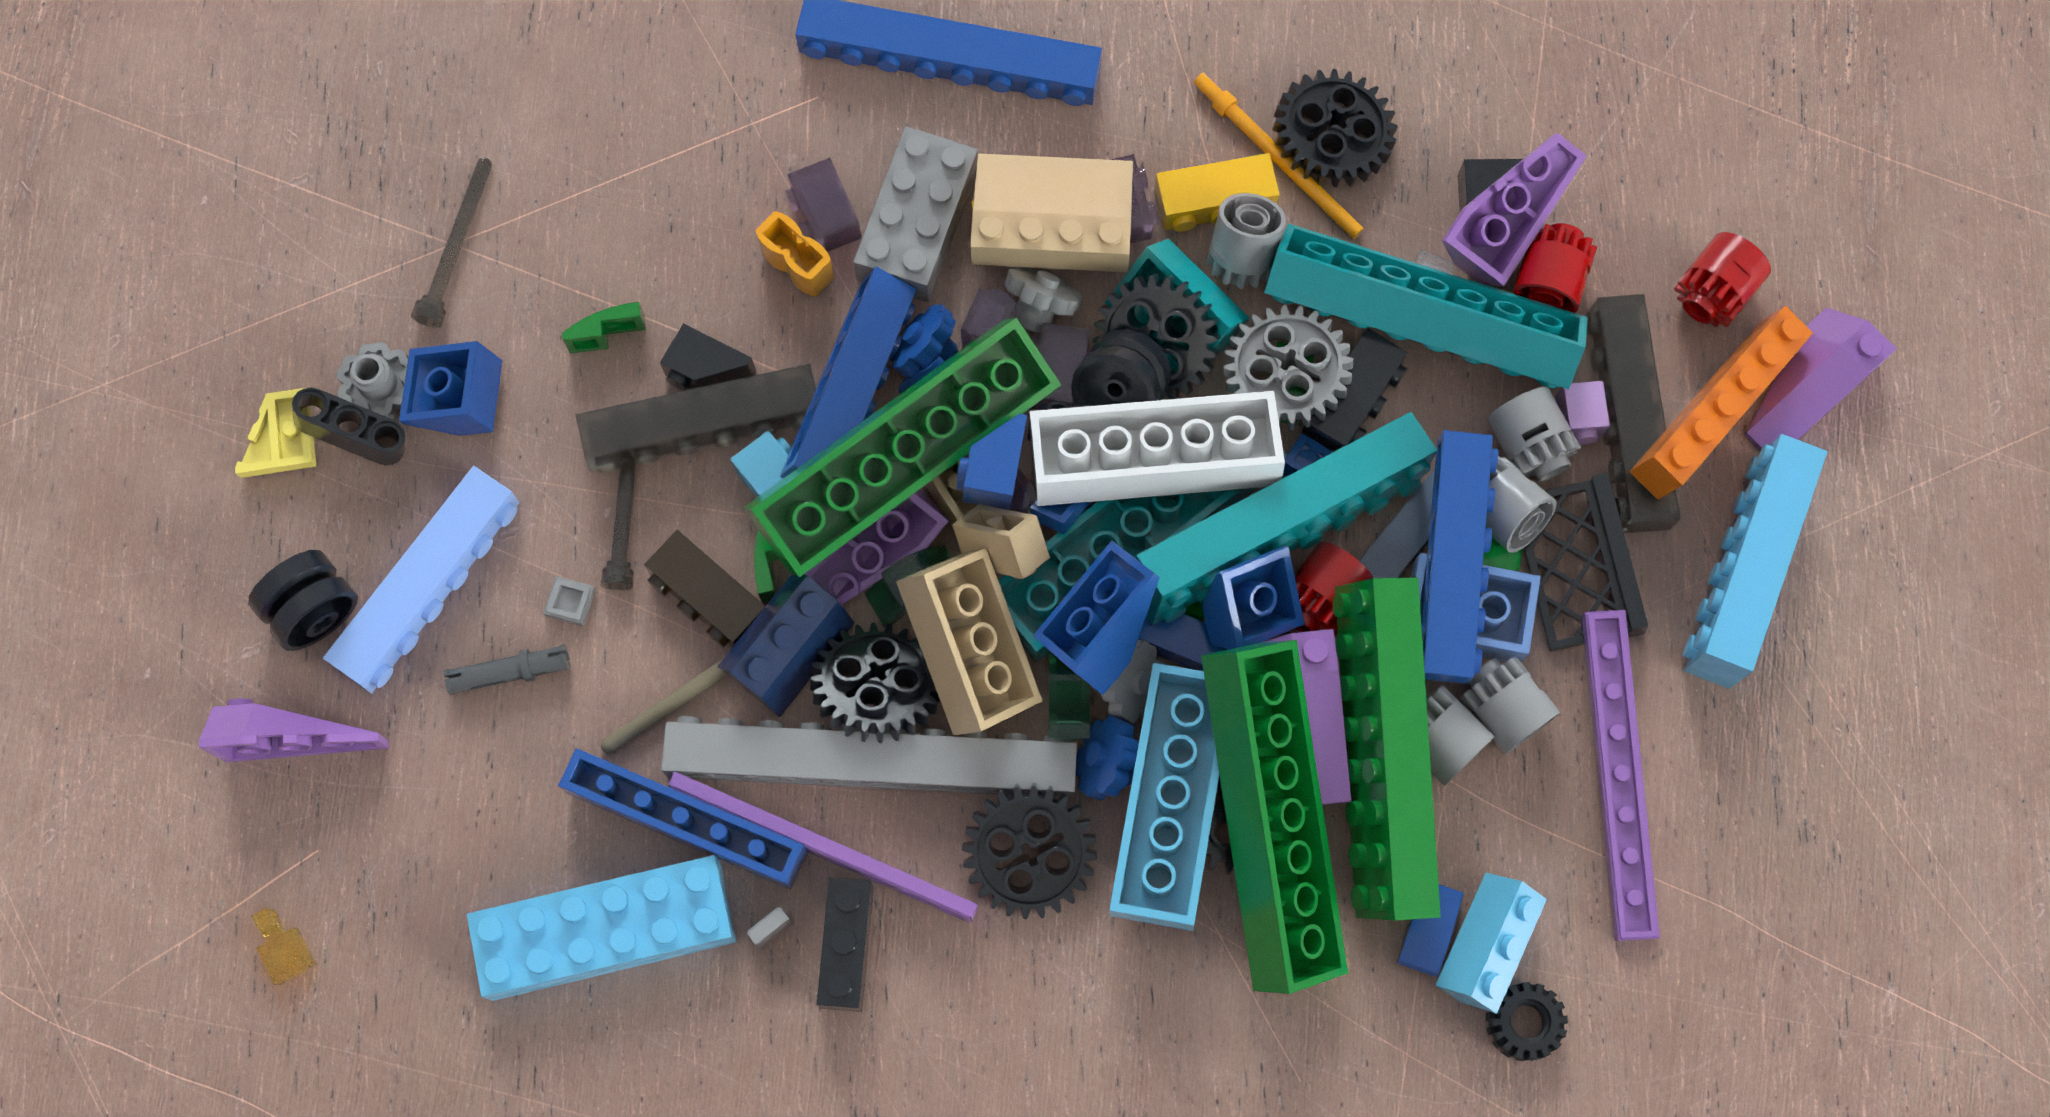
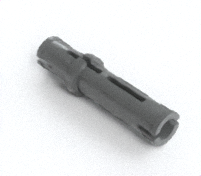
M565 644L530 652L529 649L520 650L519 655L455 669L444 670V677L449 679H444L445 686L449 695H455V693L520 679L530 682L534 681L536 676L570 670V662H567L570 660Z

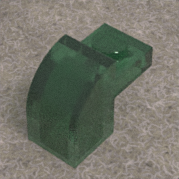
M945 545L926 548L897 561L881 572L883 578L864 593L883 627L888 624L894 625L907 614L896 581L952 558Z
M1048 653L1049 738H1058L1065 741L1090 739V684L1072 671L1053 653Z

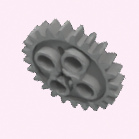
M1283 305L1281 315L1275 316L1270 308H1266V319L1263 321L1257 315H1251L1252 328L1240 324L1239 334L1241 338L1231 336L1230 347L1233 350L1225 351V361L1229 364L1224 366V376L1230 378L1226 381L1227 391H1236L1235 394L1274 391L1279 425L1281 420H1287L1290 430H1294L1295 422L1299 419L1302 420L1307 428L1310 427V420L1313 414L1321 421H1324L1326 415L1324 407L1336 411L1338 409L1336 397L1345 399L1347 388L1344 385L1351 384L1352 373L1348 372V370L1353 368V358L1346 357L1350 353V344L1340 343L1343 338V331L1337 330L1330 333L1332 320L1329 318L1321 324L1318 323V311L1316 310L1308 318L1304 317L1303 306L1298 307L1295 315H1289L1287 306ZM1274 339H1284L1288 342V345L1278 348L1271 345L1270 342ZM1258 352H1261V353H1264L1265 355H1256V354H1257ZM1316 354L1323 357L1324 361L1313 364L1305 358ZM1289 364L1294 365L1290 366L1287 370H1283L1286 369L1289 366ZM1257 371H1265L1271 375L1266 380H1257L1252 377ZM1312 379H1320V382L1316 383ZM1293 387H1300L1306 390L1307 393L1303 396L1295 397L1287 391Z

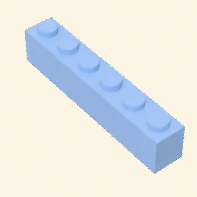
M473 465L324 655L323 659L371 694L377 687L384 686L392 676L394 670L392 667L401 655H407L417 644L419 639L418 633L425 624L433 622L439 616L444 606L442 602L452 590L459 589L468 577L467 570L477 558L484 557L493 544L492 538L501 526L506 527L514 519L520 502L512 491Z

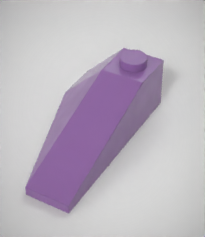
M1559 133L1553 134L1461 210L1442 240L1453 263L1480 284L1504 286L1587 156Z
M1825 308L1807 325L1813 334L1776 376L1752 419L1745 436L1760 451L1765 443L1770 445L1780 434L1797 440L1800 439L1876 370L1897 348L1869 321Z
M919 489L807 571L805 575H808L842 605L925 552L950 520L928 495Z
M1333 629L1291 633L1264 641L1297 640L1322 805L1351 802L1339 667Z
M239 698L228 700L227 706L212 708L199 738V748L228 763L389 749V740L377 732L253 703L251 699Z

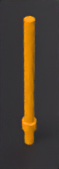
M1204 72L1194 80L1193 84L1213 102L1212 108L1221 117L1227 116L1265 154L1270 153L1271 160L1352 239L1357 238L1362 233L1364 228L1318 185L1311 176L1307 179L1303 178L1305 170L1302 167L1295 170L1291 169L1294 160L1291 157H1281L1283 149L1279 145H1275V141L1237 105L1238 100L1228 90L1223 92Z

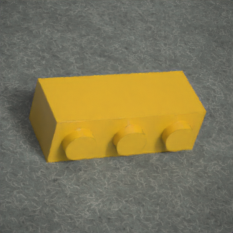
M1270 153L1156 173L1154 188L1163 230L1174 229L1178 232L1188 231L1196 225L1212 222L1215 225L1221 203L1231 195L1239 193L1258 194L1274 201L1276 204L1280 195Z

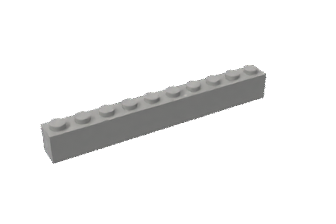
M680 716L677 722H666L661 771L667 778H672L675 771L691 779L998 795V790L1000 789L1007 795H1014L1015 784H1019L1023 794H1029L1031 784L1036 783L1037 791L1040 795H1043L1049 786H1053V798H1060L1063 794L1067 793L1069 798L1074 799L1077 743H1070L1069 738L1066 736L1048 735L1044 737V741L1028 740V735L1020 733H1006L1003 735V739L987 738V733L985 732L963 734L962 737L946 736V731L940 729H923L922 735L905 734V730L901 729L899 741H895L890 733H885L883 742L878 743L876 735L871 733L865 742H861V732L857 730L849 737H846V725H841L840 731L824 730L823 724L809 722L800 723L799 728H783L782 722L771 720L759 721V726H743V721L738 719L722 718L718 719V724H702L701 718Z

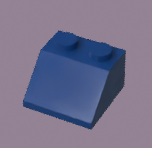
M478 341L410 349L399 422L408 426L458 436L493 432L503 360Z
M1016 415L972 445L969 458H960L956 489L963 490L962 502L1010 510L1027 415Z
M1279 547L1216 574L1202 605L1211 645L1233 649L1261 643L1304 624L1289 547Z

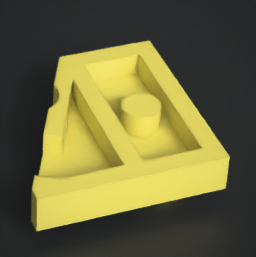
M304 388L267 393L259 409V419L253 424L247 438L250 444L242 462L238 461L235 466V474L240 478L316 467L314 437L298 430L293 420V397ZM311 406L303 408L301 413L312 417Z

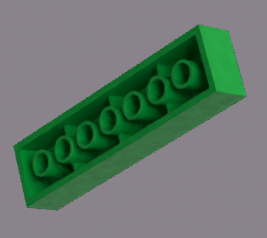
M1018 319L1002 320L743 507V509L791 575L801 577L959 461L961 457L970 453L972 445L1016 415L1026 412L1060 387L1061 383Z
M1372 578L1336 586L1333 598V612L1337 617L1338 636L1335 646L1337 657L1340 659V687L1351 802L1347 803L1345 810L1351 834V844L1348 849V859L1353 868L1354 882L1351 890V903L1355 909L1356 918L1392 921L1440 918L1418 578Z
M1297 640L1261 642L1201 655L1253 991L1291 994L1348 974Z

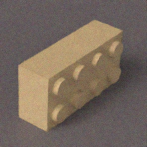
M986 548L956 555L896 581L953 735L981 732L1043 701Z

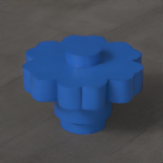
M942 304L931 305L924 314H918L903 330L902 342L895 355L889 357V360L893 362L892 368L903 377H911L917 373L920 367L926 368L938 355L946 362L959 352L957 344L950 338L956 323L952 318L953 314Z
M1110 715L1105 721L1097 719L1092 724V727L1088 728L1085 732L1084 745L1076 753L1075 775L1080 777L1079 790L1084 792L1086 796L1102 801L1107 796L1116 797L1122 789L1132 784L1139 745L1138 741L1132 738L1134 733V726L1132 724H1129L1124 719Z

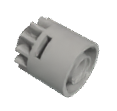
M1252 193L1234 194L1227 197L1221 203L1206 261L1207 265L1213 266L1211 275H1221L1223 284L1237 285L1239 289H1243L1244 285L1249 283L1252 287L1257 288L1260 280L1268 281L1286 224L1285 214L1279 205L1264 196Z
M1548 387L1536 388L1513 398L1493 411L1487 418L1508 460L1521 470L1527 479L1533 476L1537 477L1539 482L1559 475L1571 466L1568 458L1576 455L1577 451L1581 449Z
M1498 456L1496 472L1490 473L1489 488H1495V502L1492 513L1487 512L1486 528L1492 529V538L1508 552L1513 553L1526 547L1543 531L1552 518L1557 503L1539 485L1527 479L1524 473L1508 459Z
M1516 656L1502 665L1496 658L1481 667L1480 673H1474V678L1468 682L1472 689L1460 698L1467 709L1477 719L1479 718L1483 725L1495 736L1492 740L1504 755L1530 738L1561 713L1547 694L1540 690L1531 679L1532 675Z
M1442 686L1431 697L1426 693L1431 773L1445 786L1495 736Z

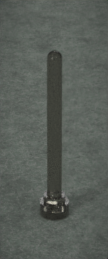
M486 157L480 158L476 163L427 295H422L421 300L415 302L411 318L422 325L432 328H440L446 314L444 309L445 303L442 299L492 168V162Z
M630 406L625 410L611 560L607 561L606 567L602 568L601 586L610 590H631L634 581V571L631 569V563L627 561L641 415L640 410L635 406Z

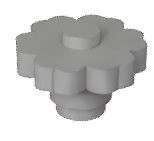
M1013 267V269H1009L1004 281V286L1007 287L1008 292L1020 296L1015 307L1016 318L1022 327L1034 332H1043L1045 326L1051 324L1055 314L1073 316L1074 312L1078 311L1083 299L1079 289L1068 285L1067 281L1043 270L1038 271L1029 267Z
M384 342L362 345L358 356H346L342 361V366L336 373L337 379L342 383L337 392L338 397L393 419L397 409H401L408 356L401 349L391 351Z
M1138 640L1129 665L1104 695L1099 692L1103 701L1109 702V715L1124 719L1128 723H1135L1138 718L1144 717L1153 663L1163 664L1161 661L1156 660L1157 650L1154 645H1150L1144 640Z

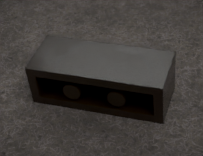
M676 530L644 564L651 575L647 581L663 596H666L669 592L680 601L677 608L691 621L695 622L700 618L710 627L706 633L723 648L728 643L733 647L766 607L679 530Z

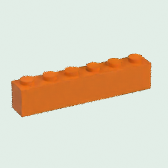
M1786 305L1759 322L1629 472L1657 500L1683 486L1813 332Z

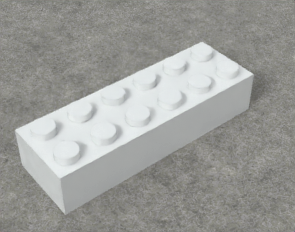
M1274 391L1030 411L1037 506L1268 487L1283 477L1285 460Z

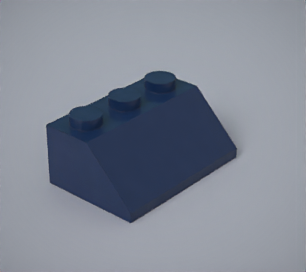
M803 574L801 577L790 575L717 667L775 715L781 717L811 679L812 663L817 662L818 650L827 651V640L829 638L839 642L840 631L848 632L855 622L841 604L808 575Z

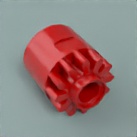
M1565 223L1545 224L1544 229L1541 228L1525 252L1513 294L1576 313L1579 309L1586 287V280L1597 250V246L1592 245L1593 239L1584 237V233L1573 225Z
M1730 232L1717 233L1674 287V290L1680 294L1677 300L1682 302L1684 311L1695 321L1702 324L1711 323L1714 327L1721 323L1724 327H1728L1769 277L1771 266L1764 253L1749 240Z
M1319 542L1298 569L1295 576L1304 624L1295 629L1299 632L1333 629L1335 637L1338 633L1337 617L1333 612L1335 587L1372 579L1374 577L1371 572L1358 559L1342 548L1329 542Z

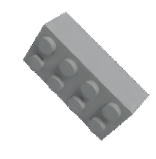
M905 126L853 261L856 280L861 281L877 266L915 287L916 292L913 298L929 303L976 178L978 148Z

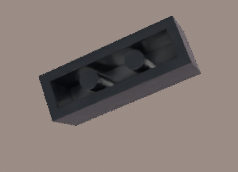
M1367 328L1348 356L1353 358V368L1348 370V372L1352 373L1351 384L1344 385L1347 388L1346 398L1336 397L1338 401V409L1336 411L1324 407L1326 412L1324 421H1321L1313 414L1310 420V427L1307 428L1304 425L1301 434H1305L1333 452L1365 436L1367 430L1362 428L1363 424L1369 416L1376 419L1388 400L1382 395L1389 385L1396 388L1404 377L1408 368L1402 364L1408 352Z
M829 877L816 1003L820 1009L862 1012L874 886L869 880Z

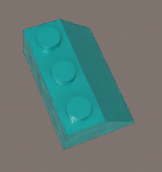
M1170 239L1147 246L1113 291L1122 295L1120 285L1128 282L1134 288V279L1141 275L1148 285L1149 277L1154 273H1158L1161 284H1163L1166 277L1173 275L1174 287L1176 288L1183 282L1188 281L1187 294L1191 296L1195 292L1201 291L1202 294L1197 303L1200 306L1209 303L1212 305L1210 310L1205 313L1206 318H1218L1219 322L1210 327V332L1220 334L1221 338L1216 342L1210 343V346L1219 350L1220 353L1230 344L1231 336H1236L1239 333V325H1245L1250 319ZM1109 299L1105 301L1106 305L1113 306ZM1136 305V319L1143 324H1148L1149 313L1147 309L1141 305ZM1173 315V328L1177 332L1185 334L1187 331L1185 319L1179 315ZM1154 331L1153 333L1148 335L1150 337L1155 338L1156 343L1158 345L1164 342L1163 340L1158 339L1157 331ZM1173 342L1184 347L1186 350L1190 347L1189 344L1184 342ZM1165 353L1169 360L1170 368L1173 371H1177L1179 368L1177 358L1170 353ZM1207 358V360L1210 361V362L1214 359V358Z

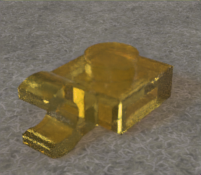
M266 907L252 915L256 927L267 941L257 947L256 950L274 985L280 986L317 965L299 929L293 927L285 932L274 909L269 910Z

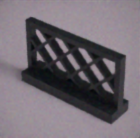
M1608 473L1592 476L1591 480L1545 490L1554 499H1560L1556 504L1555 512L1549 523L1531 543L1524 547L1530 574L1540 576L1538 567L1547 571L1543 578H1540L1537 602L1550 652L1585 644L1584 634H1582V617L1565 607L1575 589L1596 600L1590 612L1596 611L1600 604L1605 605L1611 610H1626L1629 637L1645 634L1648 622ZM1585 492L1588 508L1581 519L1561 508L1567 496ZM1556 513L1576 524L1566 542L1545 531ZM1589 515H1591L1593 526L1585 522ZM1581 528L1597 538L1598 545L1591 556L1570 545ZM1541 537L1561 547L1551 565L1535 557L1534 548ZM1566 551L1586 562L1576 580L1555 569ZM1599 552L1601 553L1603 564L1595 560ZM1590 566L1597 568L1607 576L1608 583L1600 595L1580 583ZM1551 574L1571 585L1561 603L1545 595L1543 586ZM1609 590L1611 592L1613 602L1605 598ZM1548 605L1556 609L1552 617L1550 616ZM1561 612L1581 624L1573 637L1556 639L1553 624Z

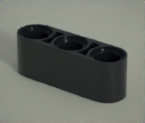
M304 388L293 397V420L295 426L301 432L381 465H393L403 457L405 432L401 424L395 420L317 388ZM307 406H316L321 409V413L317 416L309 417L302 414L301 410ZM351 421L358 424L359 428L354 432H344L339 428V425L343 422ZM381 437H391L396 440L397 444L391 448H384L379 446L376 441Z

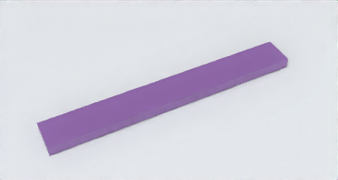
M1626 610L1584 612L1582 614L1614 938L1615 941L1659 939Z
M674 771L668 784L670 788L801 843L813 855L968 923L973 922L977 913L978 905L972 901Z

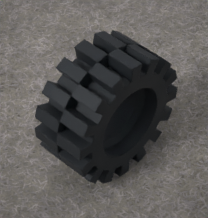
M1523 982L1510 986L1497 1014L1493 1012L1486 1013V1021H1489V1027L1486 1028L1488 1036L1492 1034L1495 1040L1492 1042L1496 1048L1500 1047L1504 1051L1502 1054L1508 1058L1514 1057L1517 1061H1533L1551 1055L1552 1051L1557 1050L1562 1045L1560 1043L1561 1039L1566 1037L1568 1030H1564V1025L1568 1023V1015L1564 1016L1562 1012L1565 1006L1562 1001L1558 1002L1554 998L1557 994L1552 990H1545L1544 985L1538 983L1533 985L1530 982ZM1527 1005L1539 1012L1542 1018V1028L1534 1038H1523L1514 1031L1511 1017L1517 1007Z

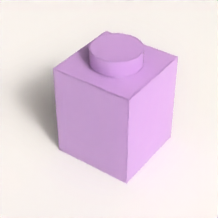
M1603 381L1571 383L1569 389L1561 387L1555 399L1579 445L1597 442L1610 426Z

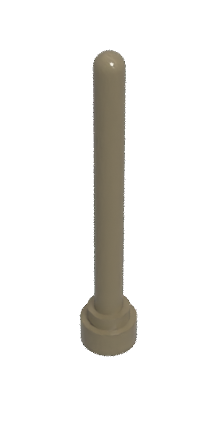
M722 660L605 737L601 741L602 751L605 753L614 752L727 676L717 667Z

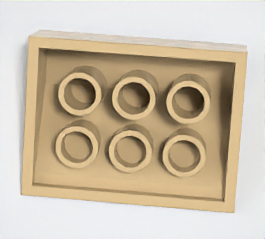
M978 154L970 246L972 265L1128 272L1133 161Z

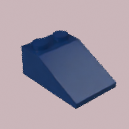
M1111 541L1035 632L1033 637L1072 671L1104 695L1131 661L1160 577L1115 542Z

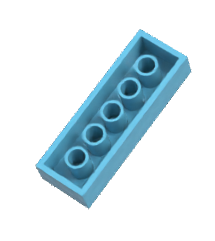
M1780 434L1770 445L1764 444L1758 457L1753 456L1744 475V478L1749 479L1746 492L1741 491L1732 509V513L1737 514L1734 526H1729L1726 529L1721 540L1720 549L1725 550L1721 563L1716 562L1708 578L1707 584L1713 586L1708 599L1703 598L1696 612L1695 620L1700 622L1696 636L1693 634L1689 636L1682 656L1688 658L1683 671L1728 689L1753 672L1828 451Z
M1153 663L1109 909L1111 917L1189 931L1194 930L1220 776L1204 671Z
M715 855L467 913L481 997L491 1001L737 942L721 861Z

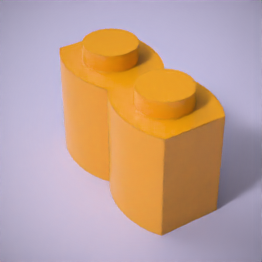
M774 211L755 230L765 259L773 267L788 272L791 281L800 291L816 297L834 279L831 260L825 248L814 239L802 236L798 225L787 215Z

